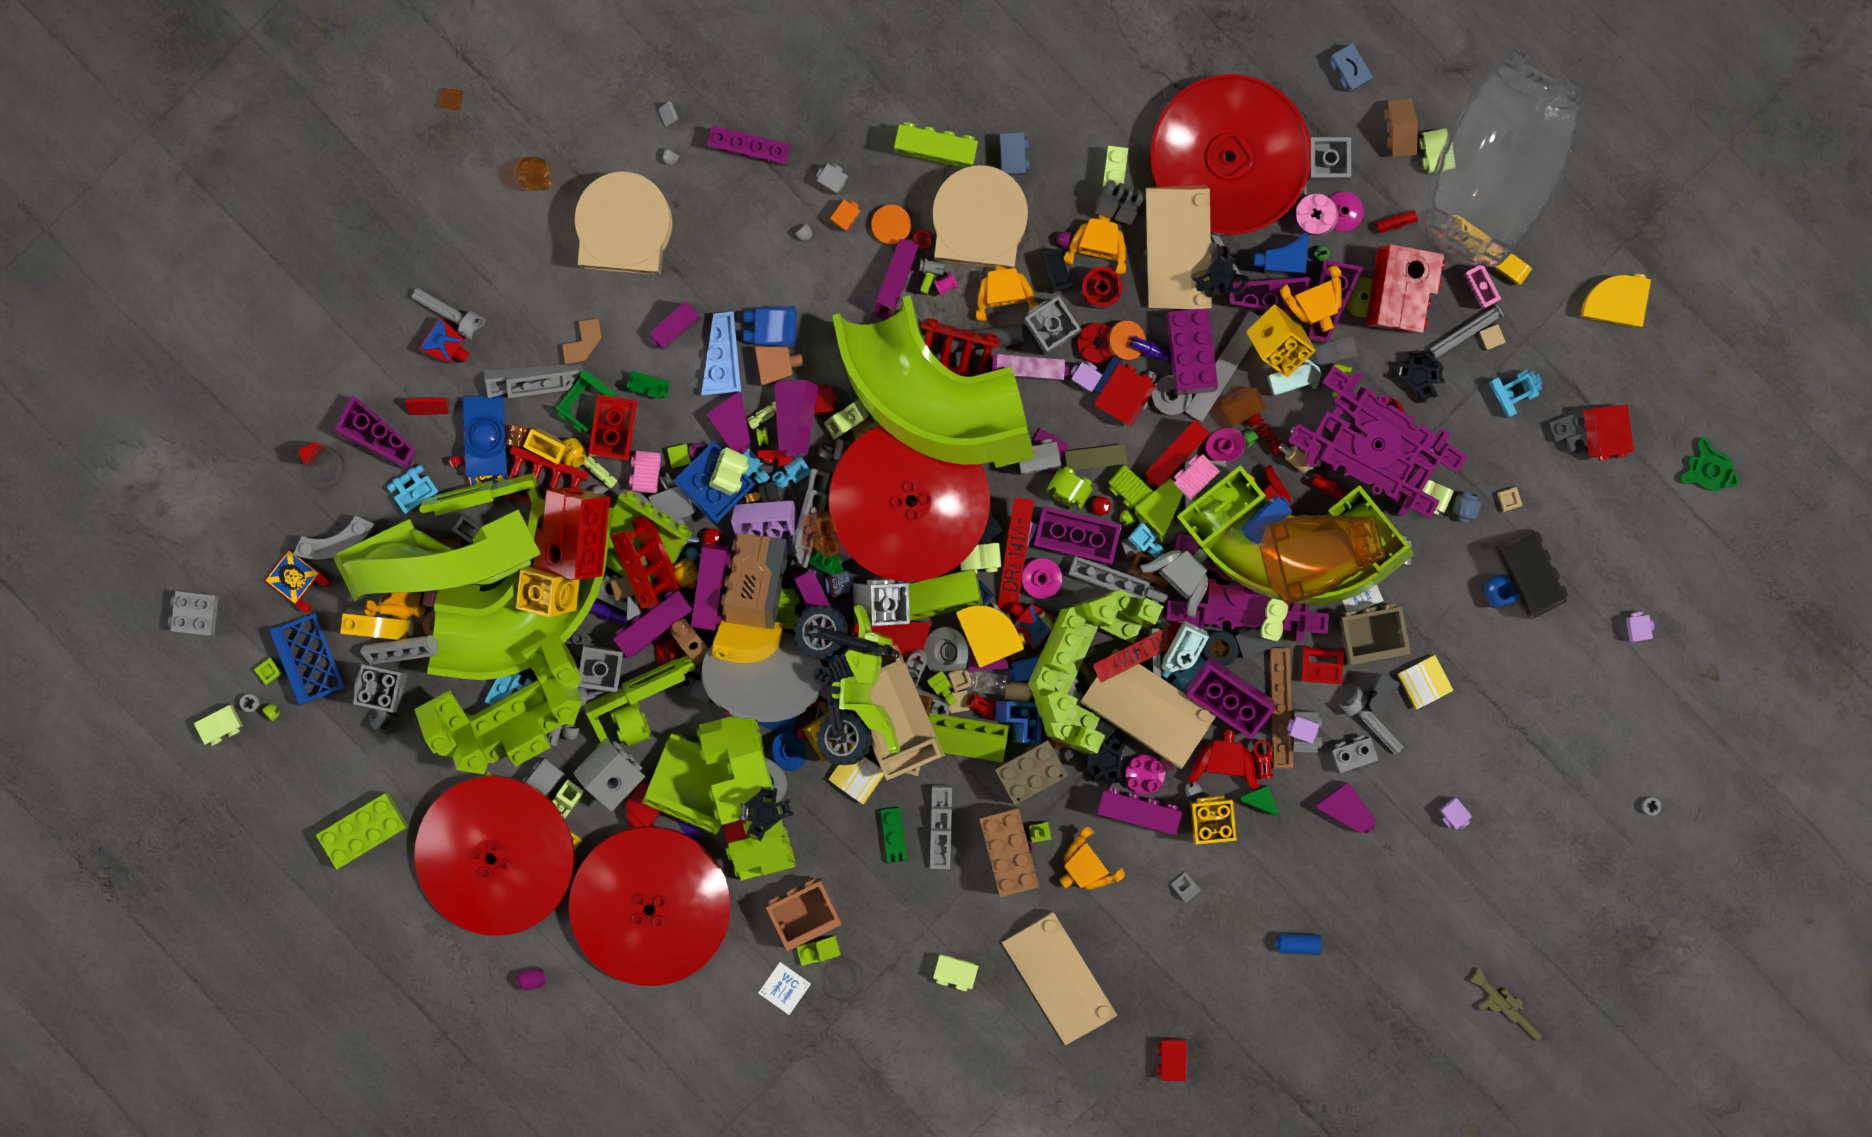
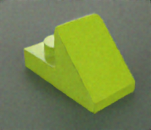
M836 936L797 946L802 966L819 961L822 962L841 955Z

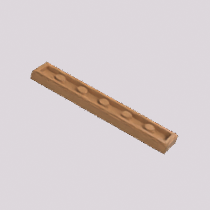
M1270 648L1271 698L1275 700L1276 707L1271 714L1273 769L1293 768L1292 736L1288 735L1290 731H1287L1288 723L1292 719L1290 648Z

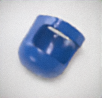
M1496 575L1488 579L1484 584V591L1492 609L1521 599L1520 594L1512 590L1511 580L1506 575Z

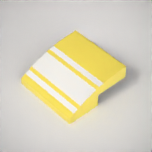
M1436 655L1397 674L1415 710L1454 691Z
M865 757L853 765H838L828 780L864 804L883 778L884 773L878 764Z

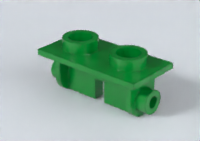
M631 371L627 388L631 392L634 391L644 394V391H646L648 396L661 400L662 398L666 399L668 395L670 381Z
M813 545L808 562L809 565L831 576L832 574L836 575L843 572V567L840 564L842 558Z

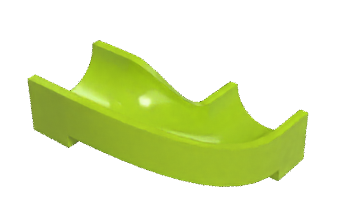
M911 295L903 297L902 307L894 316L879 323L868 325L854 324L846 321L840 313L832 315L840 353L857 396L873 418L899 441L931 458L956 464L994 462L996 468L1035 458L1013 368L1008 367L972 377L960 376L947 369L937 360L923 341Z
M1241 465L1177 516L1209 558L1229 577L1261 595L1289 603L1327 604L1355 597L1383 581L1414 556L1411 546L1360 485L1328 510L1329 513L1316 519H1303L1289 514L1258 546L1252 544L1239 529L1269 500Z
M533 498L528 529L535 543L537 528H543L545 499ZM609 508L603 576L580 579L577 608L575 611L546 617L516 609L520 571L509 575L500 585L488 591H480L479 585L471 584L438 590L434 604V611L436 612L433 633L438 643V651L436 656H430L427 674L472 680L502 678L530 668L522 654V650L555 632H558L563 642H566L583 622L599 593L606 567L614 508ZM533 558V559L530 560V562H531V565H530V566H534V558Z
M516 510L481 527L472 539L474 544L457 550L438 542L419 530H415L411 520L408 519L337 553L334 561L354 601L357 602L363 599L365 594L422 592L469 584H492L520 571V569L530 566V560L541 553L519 510Z

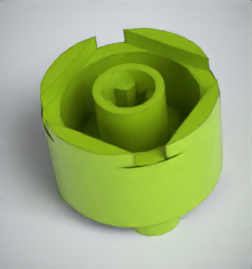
M1064 466L1063 469L1057 470L1046 491L1048 493L1050 490L1054 492L1053 497L1071 508L1073 505L1078 506L1076 510H1081L1093 490L1091 487L1092 482L1083 476L1081 478L1077 477L1072 469Z
M639 702L632 705L630 703L610 712L613 722L620 728V730H617V734L624 746L629 747L651 738L645 715L639 711L641 707Z

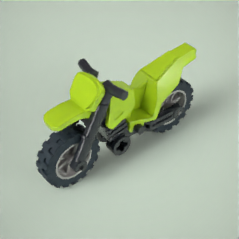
M825 605L811 606L808 610H804L802 616L798 617L796 621L798 622L797 626L794 627V631H796L794 638L798 642V648L811 658L831 659L835 655H839L843 648L849 647L847 653L837 660L830 662L829 667L820 666L813 673L814 681L827 689L830 714L819 725L820 729L816 734V737H818V741H816L817 747H820V753L826 757L827 761L836 765H853L865 758L864 755L868 754L869 746L872 745L871 729L882 733L890 753L897 754L900 752L896 729L883 705L874 704L870 699V690L874 687V684H877L879 679L881 655H889L897 659L900 657V652L893 647L887 646L893 645L892 638L872 632L869 617L862 605L854 607L859 623V636L848 633L850 628L849 624L845 621L847 619L838 609ZM823 617L821 626H819L816 619ZM827 619L832 622V625L826 627ZM812 624L814 625V631H810ZM820 638L823 647L815 646ZM832 740H837L838 742L835 748L832 743ZM842 744L844 746L845 753L838 752ZM848 744L855 745V747L849 752Z

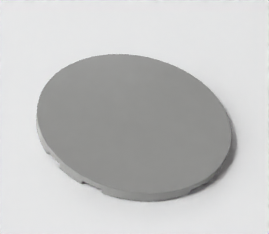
M783 631V638L778 649L768 658L754 663H734L713 658L712 645L703 660L702 682L709 697L719 707L722 706L728 710L730 714L742 719H756L757 722H777L803 713L807 707L817 700L822 685L814 681L813 673L822 664L820 659L811 658L798 648V642L794 638L795 635Z

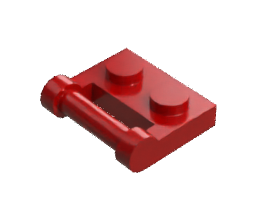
M1303 646L1301 682L1342 685L1344 648L1331 650ZM1309 657L1337 658V663L1309 662Z

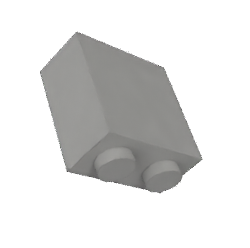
M175 591V595L171 597L173 615L169 616L168 621L171 631L214 636L219 596Z

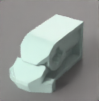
M1307 359L1304 362L1305 365L1299 366L1288 378L1280 372L1269 375L1267 379L1272 396L1311 385L1312 389H1316L1321 377L1319 367Z
M1183 621L1167 653L1163 656L1162 669L1168 673L1192 667L1209 638L1207 631Z

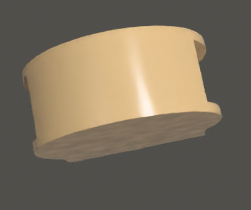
M978 165L955 172L942 184L933 206V224L937 235L934 261L995 268V265H1003L1008 269L1015 267L1017 246L1026 229L1028 208L1022 189L1010 175L994 167Z
M631 172L609 173L593 181L582 193L575 211V227L580 240L578 266L581 269L661 276L663 251L670 240L672 232V214L662 192L647 178Z

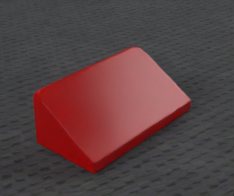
M445 397L406 400L409 415H442L449 413V400Z
M314 442L300 448L298 451L303 463L312 465L323 450L324 445Z
M676 640L655 642L658 667L675 659L682 658L681 647Z

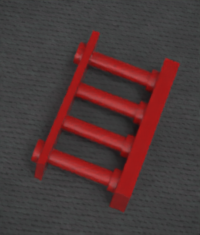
M933 318L923 319L921 328L926 329L924 343L929 350L934 332L946 334L939 362L953 373L964 377L986 373L992 348H999L1001 339L997 338L994 334L986 333L984 335L945 325ZM954 337L965 339L960 364L957 367L950 366L947 363ZM973 342L985 345L979 370L976 372L969 371L967 368Z
M512 446L510 454L514 455L513 459L515 462L509 479L518 477L522 463H525L526 460L533 462L532 466L534 468L532 473H534L536 481H538L542 469L544 470L545 466L552 468L551 472L553 474L547 490L556 489L560 476H563V473L571 475L570 479L572 481L569 488H578L579 482L582 483L583 479L588 480L590 475L589 472L563 463L556 464L540 455ZM526 489L524 496L514 493L500 496L510 501L514 497L532 504L528 494L530 489Z
M645 515L631 520L634 529L629 533L625 530L610 535L641 609L658 605L659 601L656 595L659 592L663 594L672 590H678L681 587L674 576V567L654 521ZM636 537H638L642 546L637 551L632 542ZM644 555H646L650 564L646 569H644L640 560ZM652 573L658 583L653 588L648 579V576Z

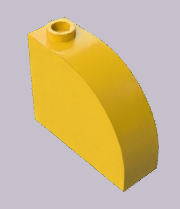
M1635 273L1634 276L1619 275L1602 281L1585 298L1580 318L1634 328L1643 327L1651 279H1646V275Z
M972 606L956 612L979 668L1024 649L1023 645L1026 644L1023 634L1017 633L1011 620L1002 612L987 606Z
M343 614L340 634L396 640L408 639L410 621Z
M724 615L713 642L712 657L734 663H754L764 660L778 649L783 638L784 624L775 622L774 629L726 623V615Z

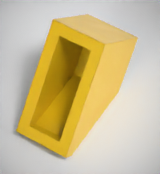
M540 428L530 430L523 447L559 464L567 446L556 436Z

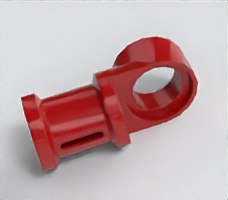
M973 692L967 699V708H974L981 715L995 721L994 711L996 709V702L991 699H984L979 696V693Z
M1259 740L1255 743L1253 749L1254 760L1257 763L1258 770L1257 780L1274 778L1271 768V762L1273 761L1271 744L1266 740ZM1260 743H1265L1268 746V752L1264 755L1257 752V746ZM1263 764H1265L1266 773H1264Z

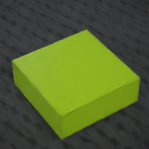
M926 273L920 288L921 293L928 295L934 274Z
M687 444L667 448L672 468L691 463Z
M271 657L254 669L265 685H268L283 674Z

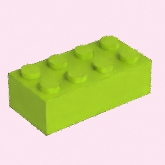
M904 122V125L899 124L894 153L962 168L974 166L978 141L974 140L975 137L963 135V138L955 136V133L950 131L938 133L931 127L924 126L923 129H919L912 123Z
M385 793L316 836L337 870L409 826L390 794Z

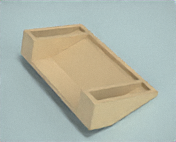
M1206 185L1146 188L1148 307L1170 309L1212 308L1211 297L1208 298L1204 291H1197L1195 288L1196 282L1191 278L1193 273L1205 270L1211 264V255L1208 251L1211 245L1210 188ZM1208 276V277H1206V278L1203 279V280H1204V281H1207V280H1210V278H1209V276Z
M898 645L890 646L900 652ZM901 652L900 657L897 659L889 655H881L879 679L877 684H874V687L870 690L871 701L874 704L883 705L896 729L895 732L900 747L899 753H890L882 733L871 729L872 748L886 780H890L945 756Z
M1115 648L1111 655L1119 652V650ZM1140 664L1100 683L1097 676L1080 702L1180 769L1183 768L1216 717L1209 710L1186 696L1185 693Z
M1053 911L1002 942L1065 1045L1117 1016V1013Z

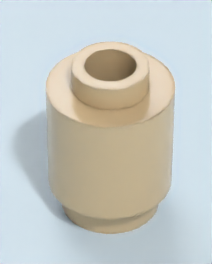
M1011 682V684H1006L1005 700H1010V702H1029L1030 699L1034 698L1028 682Z

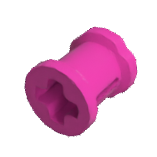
M951 272L948 273V276L939 280H933L940 296H943V293L950 289L959 288Z

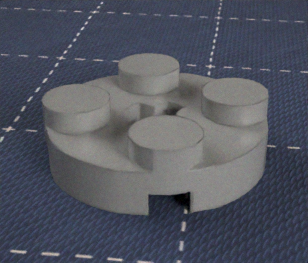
M1173 375L1165 376L1155 383L1156 388L1152 393V401L1155 408L1161 413L1177 415L1190 405L1192 394L1177 395V398H1173V401H1170L1169 397L1166 396V393L1175 390Z

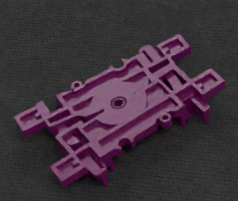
M1333 366L1322 383L1338 394L1334 400L1337 407L1331 413L1328 411L1324 413L1315 433L1297 424L1287 442L1309 453L1306 463L1310 468L1316 467L1320 461L1326 465H1331L1333 471H1336L1338 466H1343L1346 470L1343 475L1344 477L1351 476L1366 485L1373 484L1371 492L1374 495L1380 494L1383 489L1388 499L1398 502L1403 494L1405 499L1397 515L1405 516L1408 510L1412 509L1431 519L1440 500L1423 492V489L1433 470L1441 463L1454 473H1457L1468 456L1447 443L1451 437L1447 430L1440 429L1437 434H1434L1426 428L1424 422L1420 427H1415L1413 425L1415 416L1409 417L1393 405L1387 406L1386 404L1389 402L1387 395H1381L1377 399L1374 392L1363 387L1359 389L1357 394L1354 393L1353 390L1363 374L1356 372L1353 377H1350ZM1343 411L1354 420V426L1362 432L1361 434L1349 429L1348 427L1351 423L1340 418ZM1323 429L1330 433L1333 432L1331 441L1322 437ZM1376 441H1380L1382 443L1381 448L1375 447Z
M1177 533L1175 550L1183 553L1188 551L1193 556L1199 549H1202L1191 535ZM1208 556L1202 565L1207 570L1218 573L1220 579L1230 581V585L1216 584V579L1208 578V587L1204 594L1206 603H1199L1195 618L1187 615V602L1168 600L1166 621H1186L1203 629L1204 624H1214L1221 629L1224 621L1231 623V629H1234L1236 626L1258 628L1266 619L1265 609L1269 600L1273 598L1261 595L1253 590H1247L1246 587L1222 571ZM1287 602L1288 611L1285 619L1282 621L1283 630L1291 631V622L1296 621V642L1303 641L1304 632L1328 633V613L1309 612L1310 604L1293 603L1290 609L1292 603Z

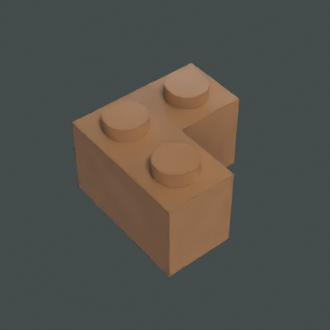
M1412 99L1389 100L1388 109L1384 110L1387 130L1390 133V137H1387V148L1391 149L1393 157L1417 155L1418 122Z

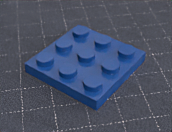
M715 441L705 448L673 480V483L714 525L755 485L746 474H742L740 479L742 481L741 488L731 496L709 486L711 476L722 451Z

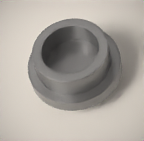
M825 444V446L820 445L818 454L824 459L833 461L835 448L829 444Z

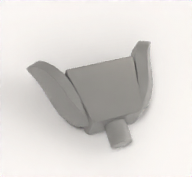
M678 487L649 496V500L643 494L634 491L638 498L644 502H651L655 509L661 513L669 514L672 520L685 525L684 522L691 520L692 514L697 510L696 505Z
M1199 549L1193 556L1188 551L1184 553L1179 550L1169 551L1147 564L1140 565L1143 573H1152L1160 570L1159 574L1184 598L1187 599L1189 597L1187 615L1195 618L1197 607L1208 587V577L1205 574L1207 569L1202 565L1208 558V555L1202 549Z

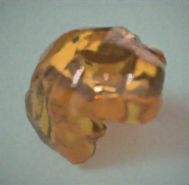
M532 156L525 157L516 163L515 177L523 189L536 192L537 190L545 191L550 187L551 179L545 159Z

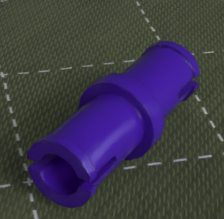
M1133 336L1130 341L1129 347L1144 353L1146 357L1151 356L1163 363H1166L1170 357L1167 356L1170 355V351L1156 346V343L1152 341L1147 342L1137 336Z
M594 601L589 612L605 617L607 621L610 619L625 626L627 624L626 612L615 609L612 605L607 606Z

